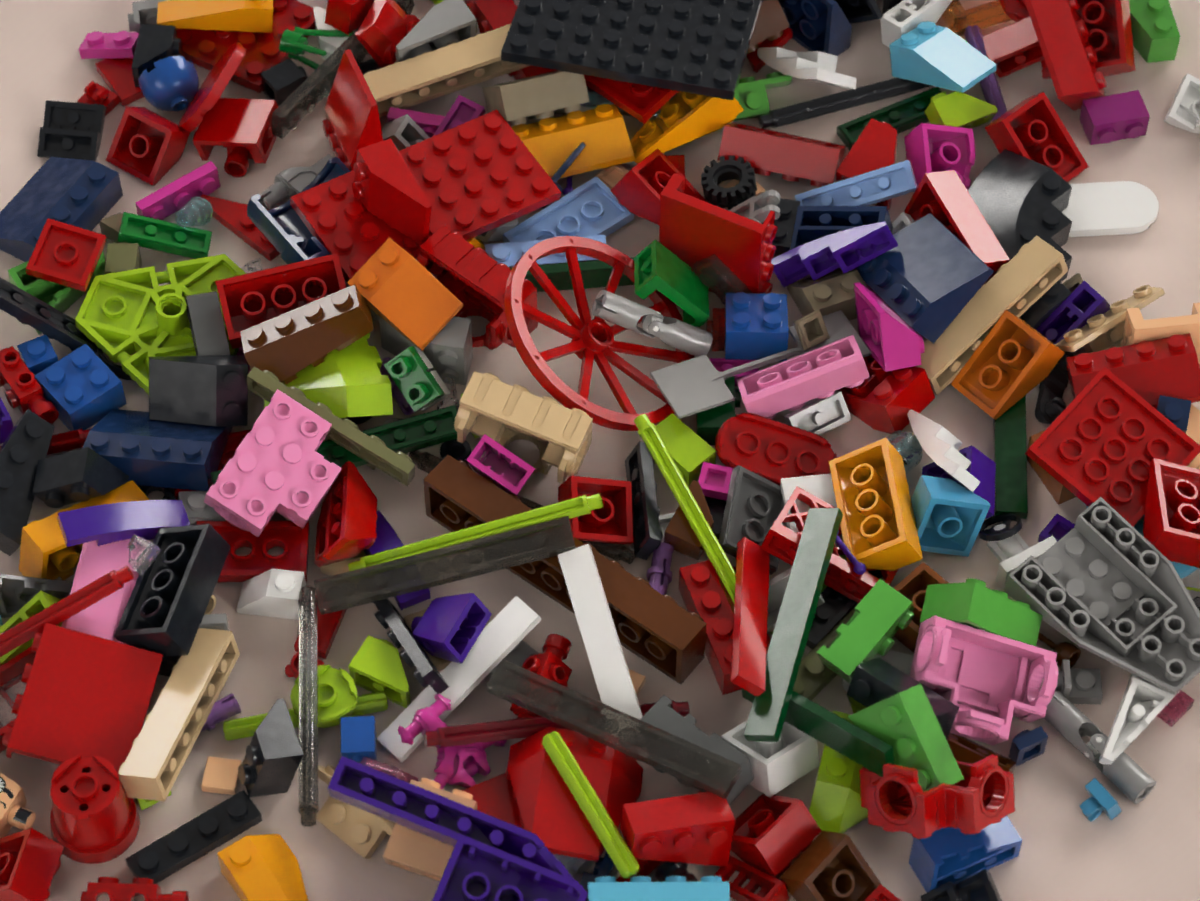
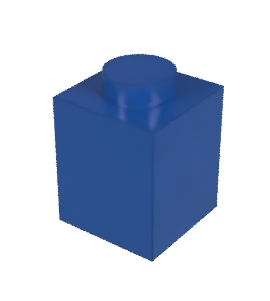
M42 335L17 345L21 359L34 376L58 361V357L47 335Z
M375 716L341 717V756L368 767L377 768Z

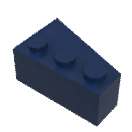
M798 206L790 250L830 234L886 221L892 232L893 225L887 206Z

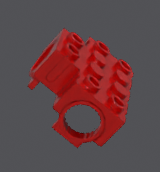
M443 225L419 246L420 254L416 260L425 268L430 260L435 262L429 272L464 304L455 317L467 318L474 315L484 317L490 321L486 325V333L484 335L472 337L473 347L485 346L493 350L502 343H505L515 348L507 325L504 305L505 287L511 269L504 263L498 264L482 248H475L460 233L451 232L450 229ZM524 279L522 302L537 309V288H535L532 282ZM524 315L530 334L538 327V322Z
M992 754L974 764L956 761L964 777L963 780L953 785L942 783L928 791H923L918 782L917 769L886 763L883 765L884 777H880L867 768L862 767L860 769L861 807L868 808L869 824L883 827V830L887 832L902 831L911 833V836L914 838L924 839L931 837L932 833L936 830L952 827L960 828V832L964 834H977L983 828L998 823L1005 816L1015 812L1014 774L1004 771L998 766V755Z

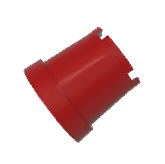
M92 755L93 758L76 756L63 762L53 773L50 788L52 799L50 814L52 838L55 842L64 846L62 854L71 860L85 864L103 863L120 856L134 842L140 826L138 808L133 798L127 797L115 767L108 760ZM84 806L88 807V809L85 811L81 810V808Z

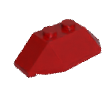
M349 460L341 467L339 476L322 503L317 523L314 562L318 567L355 558L362 550L369 549L377 538V498L355 465Z

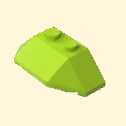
M832 711V713L853 724L848 718L851 714ZM824 745L809 812L821 829V832L828 831L843 834L847 829L868 817V808L861 807L860 769L863 766L827 745Z

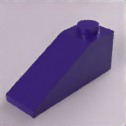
M1083 281L1036 331L1053 344H1056L1064 339L1063 336L1067 332L1087 325L1089 318L1098 314H1104L1110 310V305L1104 297L1087 282Z

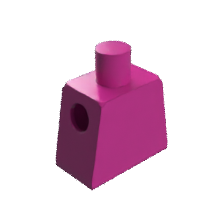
M486 434L483 435L466 460L479 475L489 477L495 482L497 487L516 496L535 470L534 467Z

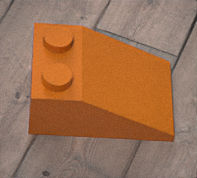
M390 237L347 282L349 286L356 285L371 310L421 351L464 306L425 267Z
M1006 310L950 385L996 420L1041 383L1065 352L1021 318Z

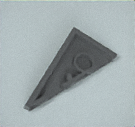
M0 574L1 618L12 617L41 590L62 600L70 595L73 582Z

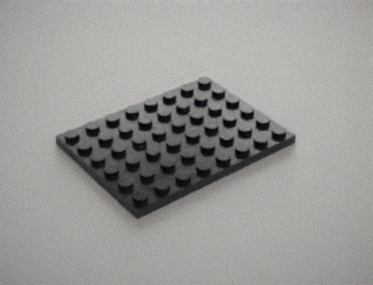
M520 0L501 50V61L733 100L762 0Z

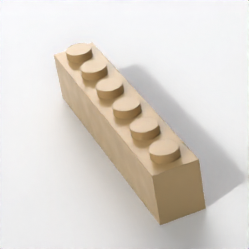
M511 24L363 74L378 105L379 117L388 115L389 107L406 109L530 66L501 61V50Z
M1036 235L1029 243L1024 244L1008 263L1003 264L986 284L982 285L934 344L928 339L924 341V353H921L922 365L916 367L925 369L933 393L938 395L955 379L1006 310L1017 317H1021L1068 272L1064 256L1061 252Z
M198 628L189 654L182 655L177 664L173 666L171 676L165 687L161 689L152 712L147 715L144 727L139 736L135 738L126 761L120 766L119 780L128 798L165 802L240 655L232 631Z

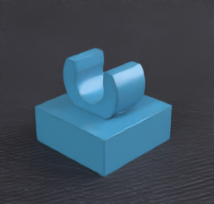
M1096 778L1085 786L1090 798L1085 800L1079 807L1091 822L1098 818L1103 811L1111 820L1122 812L1118 802Z

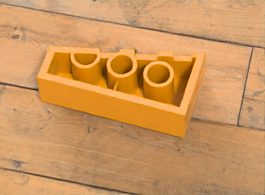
M131 480L103 496L91 498L88 501L80 502L66 509H60L50 516L30 522L22 527L19 571L25 577L51 580L60 577L63 581L74 574L72 569L78 566L83 543L66 547L57 520L59 512L118 502L149 500V498Z

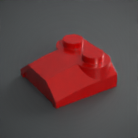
M375 0L359 30L356 31L355 36L377 64L383 68L396 63V46L420 20L415 15H407L394 0Z

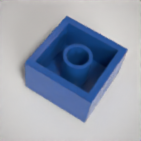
M726 293L724 316L725 360H758L788 350L787 294Z
M86 343L35 375V379L42 387L44 397L47 401H51L59 412L58 418L70 431L81 428L86 430L99 422L112 409H119L127 404L122 381Z

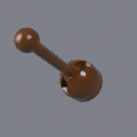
M1039 632L1038 639L1050 647L1053 652L1057 653V666L1061 668L1063 659H1070V668L1076 664L1081 655L1079 648L1069 642L1055 644Z

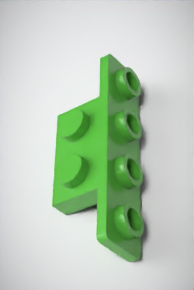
M781 72L767 74L766 79L755 81V77L739 79L734 97L743 107L744 111L733 121L756 118L768 114L770 107L766 89L788 86L792 82V77L788 75L783 76Z

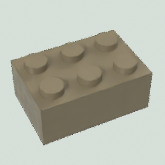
M559 70L482 88L487 112L489 113L497 109L510 126L526 123L525 117L528 120H538L554 116L553 111L555 114L581 110L580 104L590 102L584 75Z

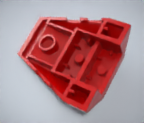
M547 727L511 745L506 775L508 781H511L514 790L513 799L519 807V819L522 829L536 834L552 854L598 862L605 848L543 747V737L553 731L561 735L617 828L621 823L623 804L635 803L640 797L644 769L616 738Z

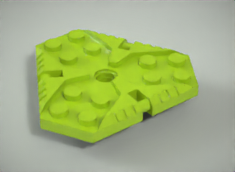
M221 254L166 264L167 271L155 272V267L150 266L97 275L94 277L75 318L76 327L94 342L99 349H102V352L108 355L114 363H121L122 370L149 395V357L196 356L185 296L215 291L218 294L215 281L247 274L227 255ZM163 283H169L168 285H163V286H159V285H158V284H163ZM220 303V308H221L222 317H223V322H224L225 331H226V335H227V340H228L230 355H237L239 348H236V349H232V348H231V344H230V341H229L228 332H227V328H226V324H225V320H224V315H223V311H222V307H221V303Z

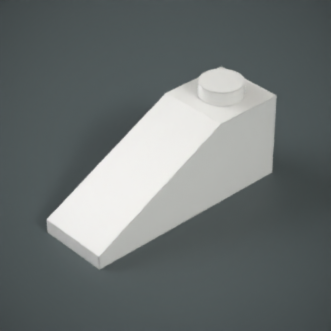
M902 0L880 18L882 44L890 47V44L899 39L901 35L910 32L922 22L930 21L936 23L953 0Z

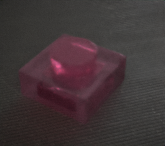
M1181 690L1157 716L1172 727L1193 706L1194 699Z

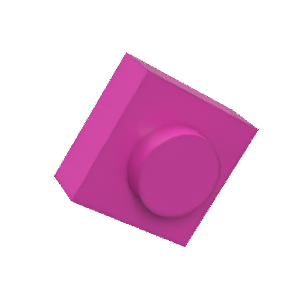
M703 462L698 482L704 496L726 501L732 469L734 468Z

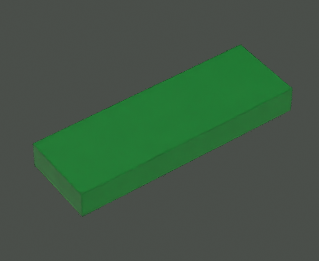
M123 212L117 242L138 243L139 247L198 259L208 257L212 232Z

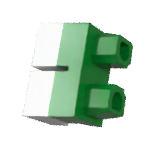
M415 345L408 347L384 364L387 372L414 412L420 409L426 411L451 394L436 370L429 371L433 368V365L425 353Z

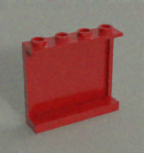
M674 173L660 194L659 242L707 279L708 291L725 297L726 293L767 294L772 291L773 284L770 283V278L774 271V265L771 264V260L776 250L773 240L777 233V226L774 225L775 212L770 211L763 224L685 194V177Z
M45 623L43 633L36 632L32 643L31 652L36 653L33 664L26 663L21 682L26 683L24 694L17 693L13 704L12 713L17 714L14 726L7 725L2 745L7 746L6 757L11 758L14 752L61 765L72 757L93 758L92 755L108 760L119 774L121 764L126 761L135 738L139 736L143 728L163 654Z

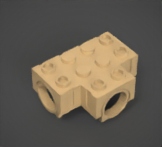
M474 371L459 401L454 429L457 431V441L460 443H464L469 432L480 437L486 434L505 448L514 440H529L537 446L540 453L539 459L532 466L535 468L532 475L537 472L548 475L551 466H555L558 468L557 482L563 483L567 476H574V474L578 473L590 448L593 418L589 417L581 409H569L561 406L551 397L543 396L541 398L531 394L523 386L517 384L511 386L503 383L493 374H481Z

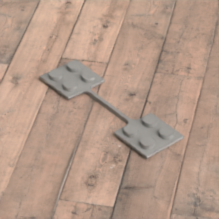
M842 310L822 316L830 338L808 350H803L793 325L789 327V334L797 344L795 348L723 372L716 370L705 354L652 371L650 376L677 418L681 419L734 401V396L725 384V380L729 377L796 355H802L851 335H854L863 358L870 356L871 352Z

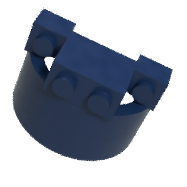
M338 157L329 159L317 177L301 192L348 173L350 170ZM259 194L250 198L247 206L249 219L281 254V258L286 264L330 254L315 236L313 237L290 205V200L274 209L266 210L259 202L261 198Z

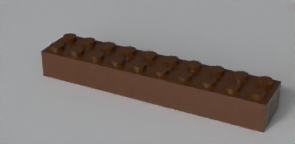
M447 455L423 479L426 515L451 532L532 510L523 504L515 494L503 491L497 487L492 479L486 476L482 477L474 472L466 462L456 460L450 455ZM550 524L473 546L575 614L557 555L589 543L584 544L575 538L567 528ZM589 544L620 644L681 685L705 658L707 623L697 613L688 612L679 606L671 596L667 594L662 595L653 589L645 579L641 577L636 578L627 572L619 562L615 560L610 561L601 555L593 545Z

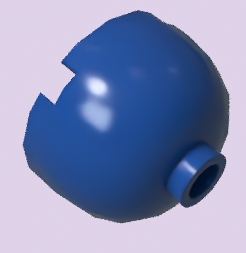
M169 56L153 63L155 68L149 73L146 69L142 72L139 78V87L146 100L158 110H184L192 102L199 89V78L194 64L191 60L189 62L186 61L184 56Z

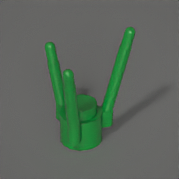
M295 27L294 31L286 29L283 32L279 48L280 52L288 54V58L298 60L328 76L333 74V72L302 56L305 52L321 56L326 55V51L309 46L308 38L304 36L353 37L354 33L351 32L347 35L339 30H313Z

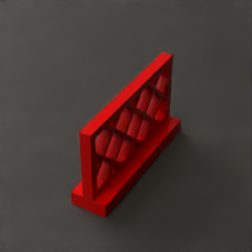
M796 486L776 521H774L760 547L793 566L805 525L803 521L806 520L808 512L799 513L795 501L798 499L809 505L810 508H836ZM795 522L799 532L791 530L782 523ZM841 526L839 527L838 536L842 535ZM834 545L824 584L859 604L879 580L877 577L869 574L868 571L878 569L866 568L864 574H856L853 570V564L841 558L840 555H844L839 547ZM899 569L894 571L880 570L885 580L884 582L890 585Z

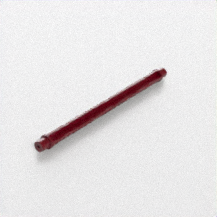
M672 700L670 706L673 710L683 717H686L688 713L690 714L687 701L675 702ZM655 703L639 705L642 712V716H644ZM604 709L439 727L435 731L424 732V742L426 747L439 746V748L478 742L485 743L527 738L547 727L578 732L609 728Z

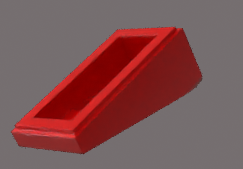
M732 856L729 857L728 866H721L713 875L722 877V882L728 881L735 871L739 872L733 882H730V897L736 901H788L789 899L785 882ZM747 879H749L750 881L746 884L744 888H742L741 886L745 883ZM759 887H761L760 891L757 894H754L755 891Z

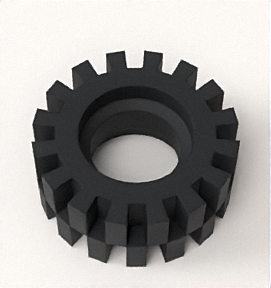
M729 155V160H725L724 156L719 157L720 162L717 163L715 160H712L710 162L711 167L706 165L704 173L701 174L703 194L706 201L710 202V204L718 205V207L723 209L728 207V210L747 199L756 196L757 186L754 169L751 168V164L748 161L744 163V158L739 157L735 161V156ZM735 179L740 181L737 185L730 188L718 186L726 180Z

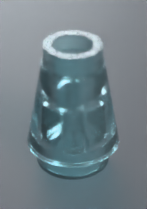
M193 197L176 213V223L181 227L206 225L212 218V205L202 197Z

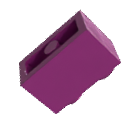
M1139 90L1083 100L1079 120L1090 145L1146 135L1150 114Z

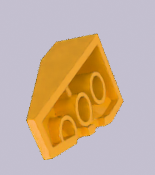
M274 0L158 2L157 25L175 26L177 29L272 33Z

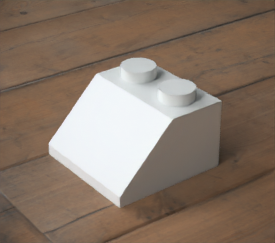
M747 721L721 736V738L748 757L754 777L749 785L768 797L776 794L819 766L817 740L785 721L779 742L747 741L743 735Z

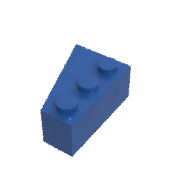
M1008 816L1002 818L998 823L983 828L977 834H964L960 832V828L946 827L934 831L929 838L918 839L913 837L909 864L927 893L949 881L957 884L985 869L989 870L1018 857L1023 840Z

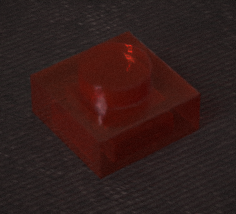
M713 308L712 320L706 321V331L710 332L713 336L712 351H724L725 308Z

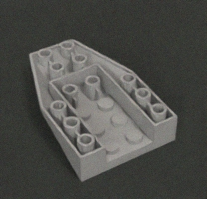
M1102 497L1098 498L1079 514L1074 528L1039 558L1035 559L1031 555L1008 575L1003 592L1016 601L1029 604L1031 610L1043 615V621L1076 645L1175 695L1200 673V612L1173 564Z

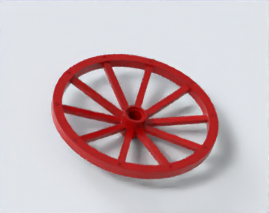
M556 236L532 246L515 263L509 274L505 287L504 305L511 338L524 364L535 379L563 406L569 409H581L589 417L593 418V423L610 429L638 431L634 420L642 414H646L650 422L654 423L655 426L672 413L675 414L656 383L614 352L677 363L692 359L694 355L679 349L672 351L615 341L614 336L627 329L616 324L609 326L604 322V319L596 316L591 320L577 254L595 258L613 267L605 290L614 294L622 273L634 282V260L607 244L579 236ZM555 253L566 254L579 317L536 261L538 259ZM528 270L571 326L522 302V288ZM656 289L648 296L654 304L649 307L650 309L660 312L663 316L683 321L675 303ZM524 315L571 338V343L539 353L528 332ZM644 316L640 318L637 325L642 323V319ZM573 353L582 359L578 392L576 393L566 385L546 362ZM594 360L624 413L603 408L588 400ZM608 362L666 404L657 410L637 414Z

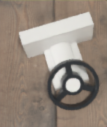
M1011 513L996 515L984 520L978 534L980 539L988 541L987 546L1000 561L996 581L1003 590L1007 577L1013 570L1031 555L1035 559L1039 558L1057 542L1054 536H1051L1029 547L1018 534L1023 526L1020 516ZM1003 521L1002 523L995 524V525L992 526L990 529L984 530L985 528H987L988 526H990V525H992V524H994V523ZM1011 521L1017 522V524L1010 529Z

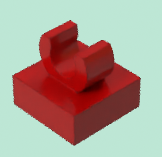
M94 81L84 88L85 94L77 100L78 103L104 105L106 107L105 117L120 103L117 94Z

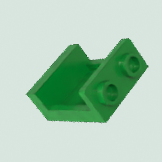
M656 239L634 257L636 295L644 300L657 289L683 309V322L695 327H701L710 317L707 279Z

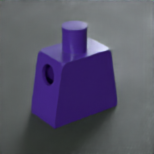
M474 593L439 597L430 603L423 616H417L413 619L411 629L413 637L430 655L462 664L492 613Z

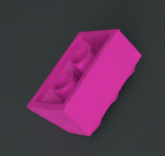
M854 283L858 333L878 364L885 372L922 365L921 353H924L922 336L918 335L880 296L862 283Z

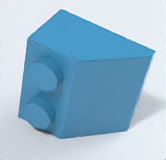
M921 475L911 497L921 551L968 557L989 511L990 503L952 479Z

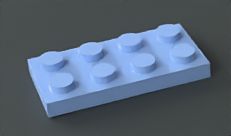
M595 176L560 198V200L555 201L504 233L503 242L545 240L556 236L583 237L605 235L607 237L634 220V214L621 205L617 197L610 191L611 189Z

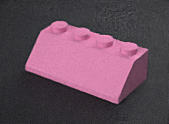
M854 335L737 379V384L748 413L773 419L776 413L786 409L789 411L800 409L807 401L815 398H828L836 390L843 387H857L864 382V379L869 378L870 375Z
M132 539L100 546L97 545L96 540L83 543L70 594L113 570L118 571L126 565L131 569L134 579L126 582L123 588L64 620L61 627L126 644L118 641L114 635L147 558L149 549L137 540Z

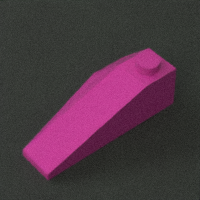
M921 123L904 137L906 159L911 162L917 187L925 173L955 170L966 189H969L971 179H969L970 170L976 158L973 129Z

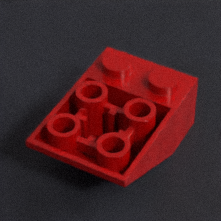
M872 355L864 357L870 377L864 379V382L857 387L847 388L846 386L837 391H842L851 414L875 430L897 436L910 423L907 415L910 409L920 413L935 399L926 371L923 368L913 366L885 372Z

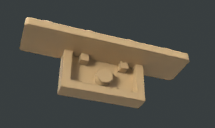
M1150 285L1136 288L1131 297L1114 302L1110 305V310L1104 314H1098L1089 318L1087 325L1067 332L1063 336L1064 339L1055 345L1066 352H1075L1084 346L1086 353L1107 350L1112 347H1121L1127 309L1139 308L1141 310L1165 294L1164 289L1150 287Z
M330 764L326 767L314 765L310 771L329 785L336 767ZM330 796L315 817V819L366 859L371 858L387 833L391 836L395 825L392 821Z

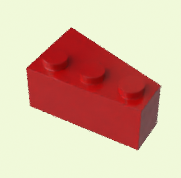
M722 789L623 804L620 829L635 859L727 867L735 818Z

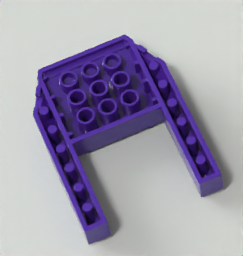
M341 756L328 785L330 797L454 846L432 901L586 900L588 892L571 876L567 868L555 858L536 834Z

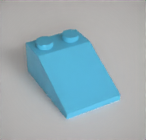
M930 21L918 24L916 28L901 35L899 39L890 44L893 77L964 93L997 70V64L949 28L935 25L934 22Z

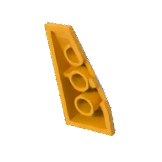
M679 91L670 102L668 101L660 108V114L654 120L647 121L630 140L635 156L634 162L636 164L640 163L656 149L665 153L721 129L727 123L735 120L744 109L735 97L733 100Z
M280 834L247 835L217 853L221 872L241 901H308L298 859Z

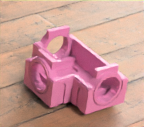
M277 389L268 407L264 408L255 421L251 432L247 433L236 449L234 457L229 459L219 474L216 483L206 493L204 503L213 507L223 519L244 531H251L250 533L257 537L260 536L275 512H278L303 529L327 495L342 469L335 463H330L324 459V456L316 452L328 435L332 424Z
M933 616L920 623L910 677L959 707L950 733L994 746L1008 740L1013 716L1028 723L1045 717L1047 706L1053 698L1058 682L1057 653Z

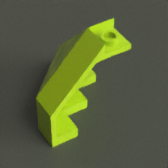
M370 333L341 351L332 350L324 358V362L316 367L310 364L297 372L296 376L298 378L288 384L285 381L281 382L287 387L294 386L300 389L306 398L315 404L317 402L323 403L338 418L384 417L393 415L391 382L388 375H381L380 373L382 360L376 346H369L367 342ZM265 399L263 404V410L266 406L268 407V405L270 404V402L266 401Z

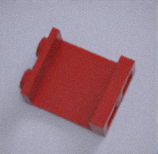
M219 98L212 110L207 111L203 116V121L200 123L198 130L195 131L192 141L202 161H208L213 147L216 145L248 147L255 163L266 164L284 123V118L276 100Z

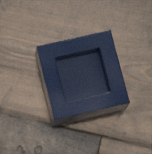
M1160 395L1157 410L1186 433L1191 401Z
M1040 726L1032 731L1024 730L1013 738L1009 758L1017 762L1015 767L1044 753L1048 735Z

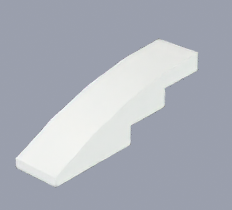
M910 409L907 415L912 430L923 450L945 472L974 492L980 481L966 470L971 461L957 451L962 442L940 424Z

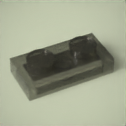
M715 254L696 261L691 269L724 305L726 293H753Z

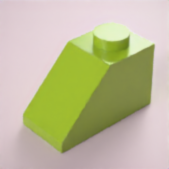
M944 91L933 96L930 99L931 103L924 111L930 124L973 129L990 122L998 112V109L995 105L957 91L947 94Z
M368 635L348 665L349 675L354 679L355 685L372 693L383 691L386 694L387 700L407 708L411 704L410 688L398 649L385 639L378 640Z

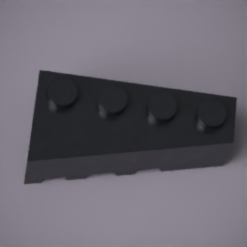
M28 409L16 422L0 448V550L9 556L21 545L22 527L27 525L35 497L32 492L38 460L46 458L55 426Z

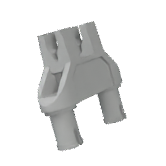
M328 154L312 166L283 170L276 175L274 184L259 194L261 196L259 202L265 209L271 210L273 206L285 197L291 199V196L305 189L322 171L328 160L333 157Z

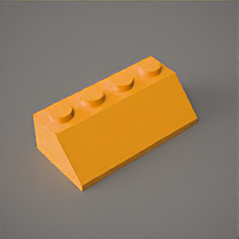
M602 104L595 109L574 111L565 116L557 118L548 117L541 119L539 122L527 125L519 124L511 127L550 178H552L580 143H585V148L560 178L635 161L623 116L615 104Z
M885 437L829 461L837 508L843 513L840 524L843 542L859 562L864 563L867 569L890 571L922 560L923 556L903 458L889 440Z

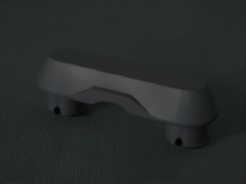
M1064 351L1065 354L1049 375L1040 383L1035 407V417L1038 421L1051 424L1066 408V404L1062 399L1069 380L1066 357L1076 356L1075 352Z

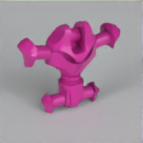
M440 693L435 694L434 698L436 701L430 707L419 709L415 713L410 725L405 729L402 726L398 727L397 731L402 743L413 745V739L420 733L424 736L426 731H435L439 727H447V724L442 722L439 716L446 710H452L450 706L451 700L443 697ZM507 740L478 742L444 748L436 746L438 756L434 772L437 775L433 781L439 783L442 790L447 784L450 786L458 785L464 788L476 785L472 778L476 773L487 776L491 772L485 749L492 745L504 747Z

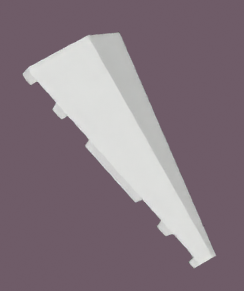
M1131 673L1099 763L1102 765L1112 764L1180 691L1173 695Z

